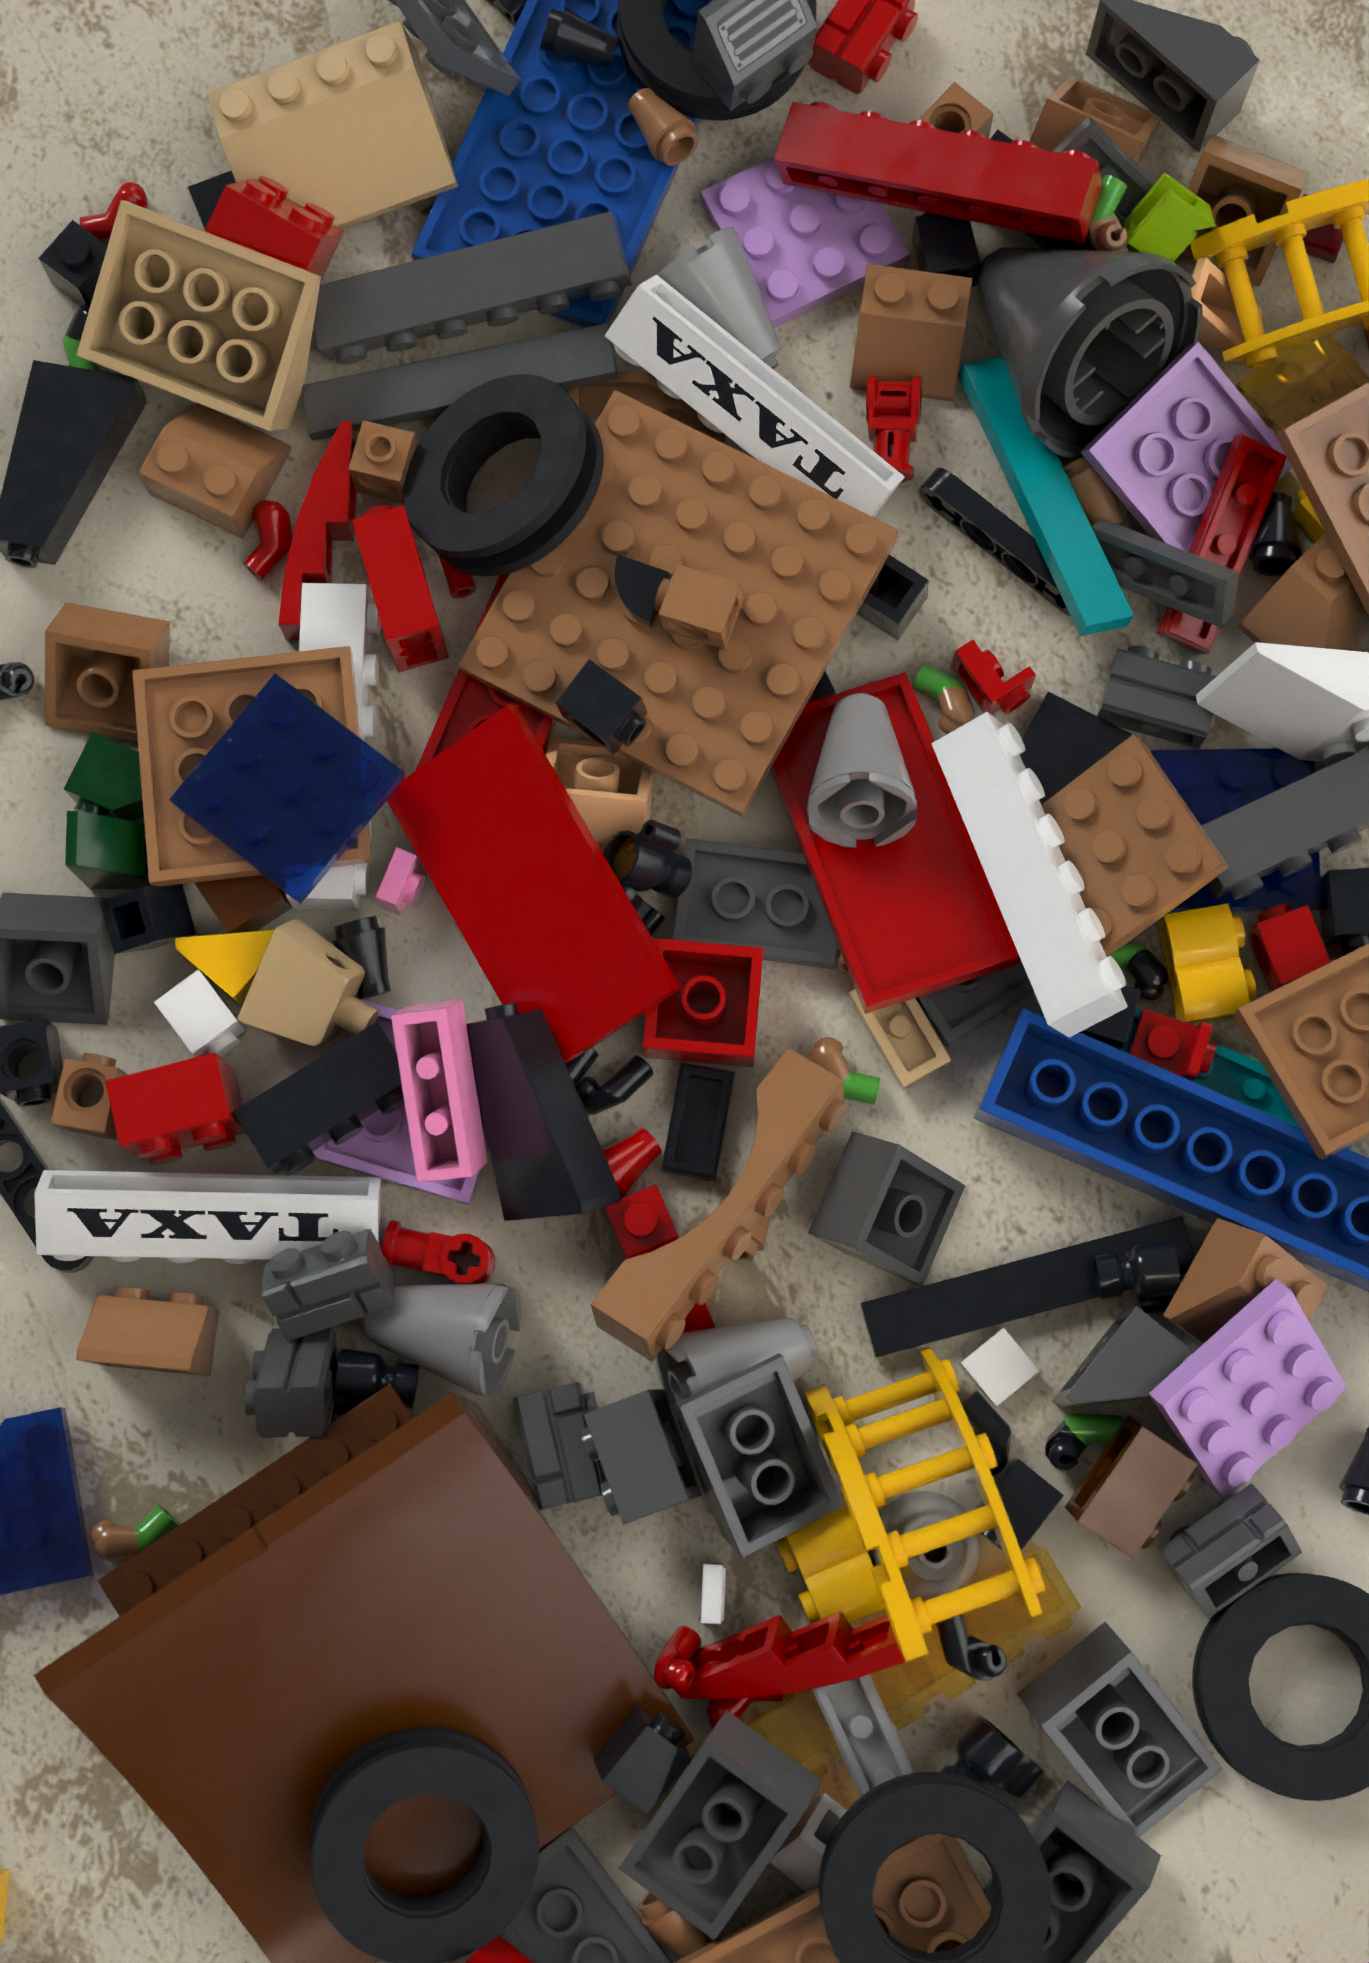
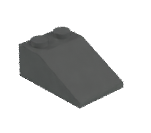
M1133 0L1099 1L1086 52L1087 56L1151 112L1163 117L1162 121L1198 153L1206 146L1212 134L1216 136L1240 113L1260 61L1245 40L1237 36L1233 37L1220 25Z
M780 1353L676 1404L701 1487L722 1537L742 1558L844 1507L784 1357Z
M1106 1622L1102 1623L1017 1693V1696L1113 1817L1139 1838L1223 1769L1136 1656Z
M726 1710L619 1867V1870L715 1940L802 1817L823 1780Z
M1067 1780L1028 1828L1045 1861L1051 1887L1050 1923L1042 1949L1034 1963H1085L1150 1888L1161 1858L1159 1853ZM993 1877L984 1887V1891L991 1904L995 1894Z

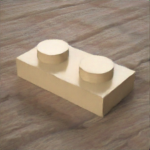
M856 989L848 993L850 1001L902 1090L950 1064L951 1058L916 998L865 1014Z

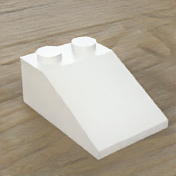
M1255 642L1196 694L1197 704L1299 760L1321 761L1326 766H1330L1360 752L1369 745V652Z

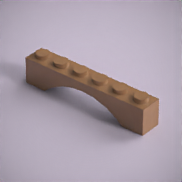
M790 1048L785 1050L756 1088L758 1117L754 1144L745 1169L729 1195L706 1220L683 1237L652 1252L625 1259L590 1304L598 1328L651 1362L662 1348L668 1350L678 1341L685 1327V1317L696 1303L703 1305L711 1297L718 1284V1273L729 1259L736 1261L744 1253L751 1239L752 1233L750 1231L761 1216L768 1218L773 1214L782 1200L785 1184L794 1173L800 1175L807 1169L816 1151L815 1144L825 1131L832 1133L845 1116L847 1104H845L843 1079Z

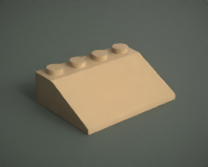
M401 20L207 93L219 139L236 183L253 178L258 181L260 176L270 178L287 188L289 192L286 197L302 207H305L306 203L309 202L330 212L335 217L332 224L341 229L459 187L417 49Z
M121 200L76 356L268 431L289 429L306 377L321 276Z

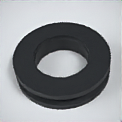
M619 0L617 34L621 54L627 68L642 88H651L659 98L683 115L697 119L720 121L752 115L769 107L785 95L803 71L804 67L793 74H789L787 71L772 81L771 87L760 99L750 104L745 100L730 111L691 64L693 52L686 50L670 34L664 20V8L668 0ZM807 0L816 22V0Z
M518 374L497 378L474 388L451 404L434 421L413 454L404 485V505L411 527L450 566L465 574L483 577L499 576L532 565L557 548L575 530L589 510L599 488L603 472L604 451L599 431L570 395L550 379L530 374ZM525 438L541 439V454L534 472L516 495L499 507L482 513H466L468 491L474 476L488 458L504 446Z
M1288 1573L1267 1577L1214 1614L1201 1635L1194 1657L1192 1688L1197 1714L1203 1730L1219 1755L1233 1769L1250 1781L1276 1794L1299 1800L1325 1801L1347 1797L1369 1787V1593L1346 1581L1322 1575ZM1314 1625L1330 1630L1348 1645L1360 1667L1363 1691L1357 1714L1342 1733L1322 1744L1298 1746L1280 1740L1263 1726L1251 1704L1249 1676L1255 1655L1271 1636L1290 1626Z
M441 1727L408 1728L392 1732L369 1742L354 1752L337 1768L324 1786L314 1808L310 1824L309 1851L315 1892L326 1917L333 1927L353 1946L380 1960L391 1963H444L480 1949L497 1937L519 1913L530 1894L538 1868L539 1835L526 1790L518 1774L511 1764L493 1747L474 1736L453 1729ZM419 1794L446 1795L465 1803L480 1819L484 1829L482 1851L472 1870L454 1886L431 1895H402L383 1887L368 1872L364 1861L365 1839L374 1821L393 1804Z
M919 1772L906 1774L879 1784L861 1796L844 1813L829 1837L821 1861L819 1874L821 1912L828 1940L839 1963H1034L1042 1949L1050 1923L1051 1887L1046 1864L1040 1849L1022 1818L1002 1797L986 1786L966 1777L942 1772ZM940 1833L963 1839L984 1856L992 1870L995 1894L990 1915L975 1937L953 1950L927 1953L905 1947L885 1931L875 1914L872 1894L878 1870L893 1849L913 1837Z

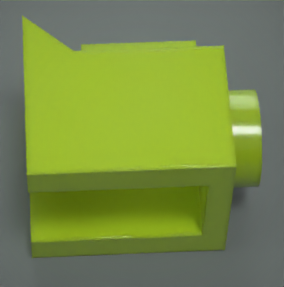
M1165 172L1125 219L1124 223L1127 231V248L1130 252L1158 254L1173 262L1196 237L1197 230L1216 227L1211 206Z

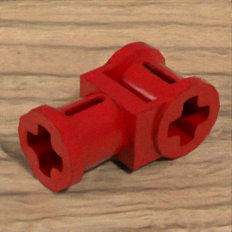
M869 375L866 393V421L868 424L869 441H873V451L905 476L901 483L912 480L914 468L909 464L910 442H917V428L921 421L922 377L913 376L911 381H879L877 375ZM893 444V455L890 457V446Z
M391 1220L388 1224L381 1253L385 1255L391 1268L393 1266L420 1270L428 1274L447 1277L457 1284H484L492 1277L496 1258L492 1248L479 1237L472 1234L450 1236L435 1232L425 1233L402 1228L401 1222ZM469 1246H472V1253L481 1258L478 1267H469L467 1274L463 1275V1268L455 1264L457 1254L466 1255Z

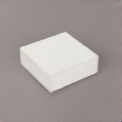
M1004 1327L959 1363L994 1407L1001 1404L1040 1372Z
M703 1563L701 1623L721 1624V1621H724L726 1567H723V1564Z

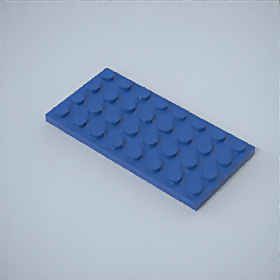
M619 0L526 1L503 52L504 57L521 80L509 96L489 87L486 89L452 163L459 187L438 194L412 250L413 261L612 211L619 224L631 276L680 164L669 166L664 161H658L653 158L635 118L628 111L629 100L636 92L643 88L637 83L627 68L621 54L619 42L611 68L601 65L550 60L551 54L540 51L542 37L551 9L564 13L565 8L608 34L618 37L617 17ZM713 0L667 1L664 8L665 23L670 34L686 50L693 52L698 11ZM686 116L688 119L693 121L696 129L700 119ZM625 287L620 288V295L608 300L590 301L589 296L570 300V306L567 309L550 313L549 315L583 328L604 323L609 324Z

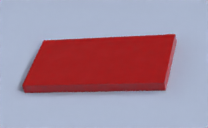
M906 672L808 702L770 769L865 1014L1021 963L1018 951L931 743L935 741ZM855 693L869 694L880 699L885 704L918 802L916 822L908 833L887 845L874 847V839L856 840V848L843 847L825 841L812 830L807 813V801L833 708L839 700Z
M506 705L383 794L502 1005L517 1002L519 1012L542 1009L565 1064L681 989L518 706Z

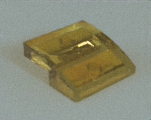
M1327 334L1277 352L1278 359L1276 361L1256 368L1237 383L1235 387L1268 428L1272 427L1274 432L1277 433L1369 382V377L1331 334Z

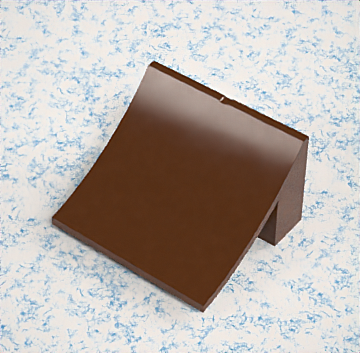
M392 1384L387 1385L329 1424L322 1436L308 1438L97 1580L119 1617L33 1675L46 1697L98 1748L173 1834L223 1897L271 1963H376L380 1960L353 1946L333 1927L326 1917L315 1892L309 1851L312 1815L324 1786L348 1757L369 1742L392 1732L408 1728L441 1727L467 1733L487 1743L498 1751L518 1774L526 1790L536 1821L540 1849L618 1794L602 1782L593 1758L637 1704L653 1716L660 1710L675 1720L686 1733L682 1738L685 1746L695 1741L694 1736L662 1688L656 1684L653 1675L533 1504L532 1500L536 1498L533 1487L478 1403L453 1392L416 1417H413ZM419 1794L393 1804L374 1821L365 1839L364 1861L368 1872L383 1887L402 1895H431L454 1886L472 1870L482 1851L484 1829L480 1819L465 1803L446 1795Z

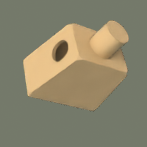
M294 919L275 928L237 1020L313 1047H321L335 1039L341 1028L355 1035L377 1022L380 1011L355 997L365 976L363 967L304 922Z

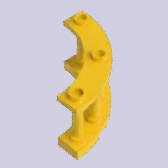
M1369 179L1348 183L1288 201L1286 205L1289 213L1278 215L1259 223L1256 222L1255 215L1252 214L1212 230L1191 241L1190 246L1195 261L1199 258H1207L1212 263H1216L1218 268H1224L1245 339L1244 343L1222 352L1224 362L1246 363L1247 369H1254L1276 361L1278 359L1277 352L1300 343L1363 324L1364 330H1369V245L1362 224L1366 215H1369ZM1333 223L1335 229H1341L1362 302L1324 313L1302 238L1307 235L1306 231ZM1275 242L1276 246H1282L1303 321L1266 334L1244 261L1249 258L1247 252Z
M930 1347L920 1350L926 1372L847 1400H844L842 1395L832 1398L825 1384L804 1391L821 1444L834 1473H838L843 1488L841 1489L859 1537H862L867 1551L875 1548L877 1550L881 1564L872 1567L871 1571L897 1646L906 1662L929 1654L922 1634L931 1632L932 1624L1017 1594L1025 1610L1031 1617L1042 1614L1036 1594L1045 1591L1041 1573L1033 1556L1023 1559L1008 1515L989 1470L997 1467L990 1441L986 1433L975 1436L956 1394V1391L960 1389L950 1360L947 1358L939 1361ZM934 1393L936 1401L859 1428H857L855 1423L852 1424L853 1421ZM947 1421L961 1447L878 1477L875 1472L864 1475L858 1460L866 1456L865 1450ZM971 1470L985 1506L900 1536L897 1530L886 1534L877 1508L886 1506L885 1499ZM991 1529L995 1530L1009 1569L1008 1572L926 1601H922L920 1596L913 1599L909 1598L899 1568L909 1565L908 1558Z

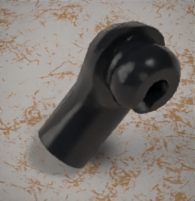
M964 1614L936 1623L943 1654L949 1666L980 1681H989L1003 1673L1007 1664L1004 1651L995 1644L990 1645L968 1634Z

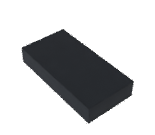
M681 1062L661 1172L716 1182L735 1072Z

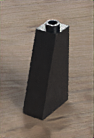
M33 360L0 497V552L8 562L27 568L36 567L38 562L56 565L145 408L147 397L137 379L125 375Z
M517 1002L485 1008L486 1019L466 1025L474 1076L504 1221L584 1214L621 1202L617 1183L542 1009L519 1012Z

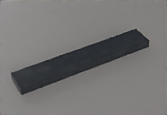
M1183 1216L862 1302L860 1307L874 1357L885 1356L1099 1298L1093 1255L1114 1252L1119 1257L1126 1256L1131 1247L1136 1243L1172 1238L1176 1249L1180 1275H1184L1190 1268L1195 1256Z

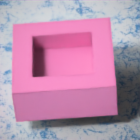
M396 847L375 896L382 909L402 916L406 904L414 905L418 900L425 882V874L420 873L422 866L417 855Z

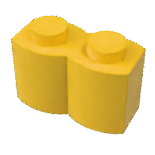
M1228 903L1166 914L1157 921L1162 955L1168 972L1170 993L1177 1020L1195 1025L1200 1024L1202 1021L1212 1022L1234 1018L1233 1015L1238 1008L1256 1000L1257 991L1251 969H1243L1239 957V948L1245 947L1244 926L1239 915L1232 916Z
M841 1499L844 1507L775 1541L788 1573L799 1569L808 1590L798 1594V1597L810 1624L840 1611L847 1621L852 1623L884 1609L871 1568L874 1566L862 1538L857 1533L845 1499Z

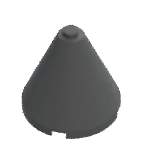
M1002 247L984 258L977 276L978 290L1028 430L1036 439L1060 456L1068 458L1084 457L1080 452L1189 344L1198 342L1202 326L1203 309L1202 304L1192 298L1191 287L1196 285V282L1187 271L1164 256L1138 252Z

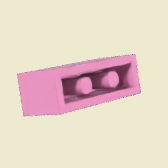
M463 999L409 1005L391 1015L417 1183L472 1177L488 1161Z

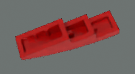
M341 421L315 470L297 517L284 570L278 623L286 641H299L302 583H331L333 541H354L355 531L351 520L355 519L356 489L348 470L357 441V435L352 422Z
M840 1611L793 1632L782 1616L778 1615L698 1649L690 1660L695 1668L693 1670L695 1673L694 1680L687 1690L683 1692L676 1691L681 1699H742L796 1693L855 1680L906 1661L897 1646L887 1615L852 1628Z

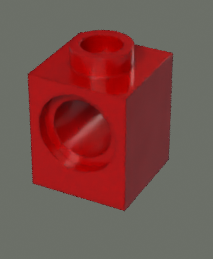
M1288 903L1267 909L1257 915L1259 922L1246 934L1269 993L1331 962L1308 905L1292 911Z

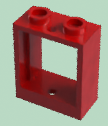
M380 505L368 509L363 513L362 517L351 521L386 641L398 672L450 658L404 505L395 508L391 505Z

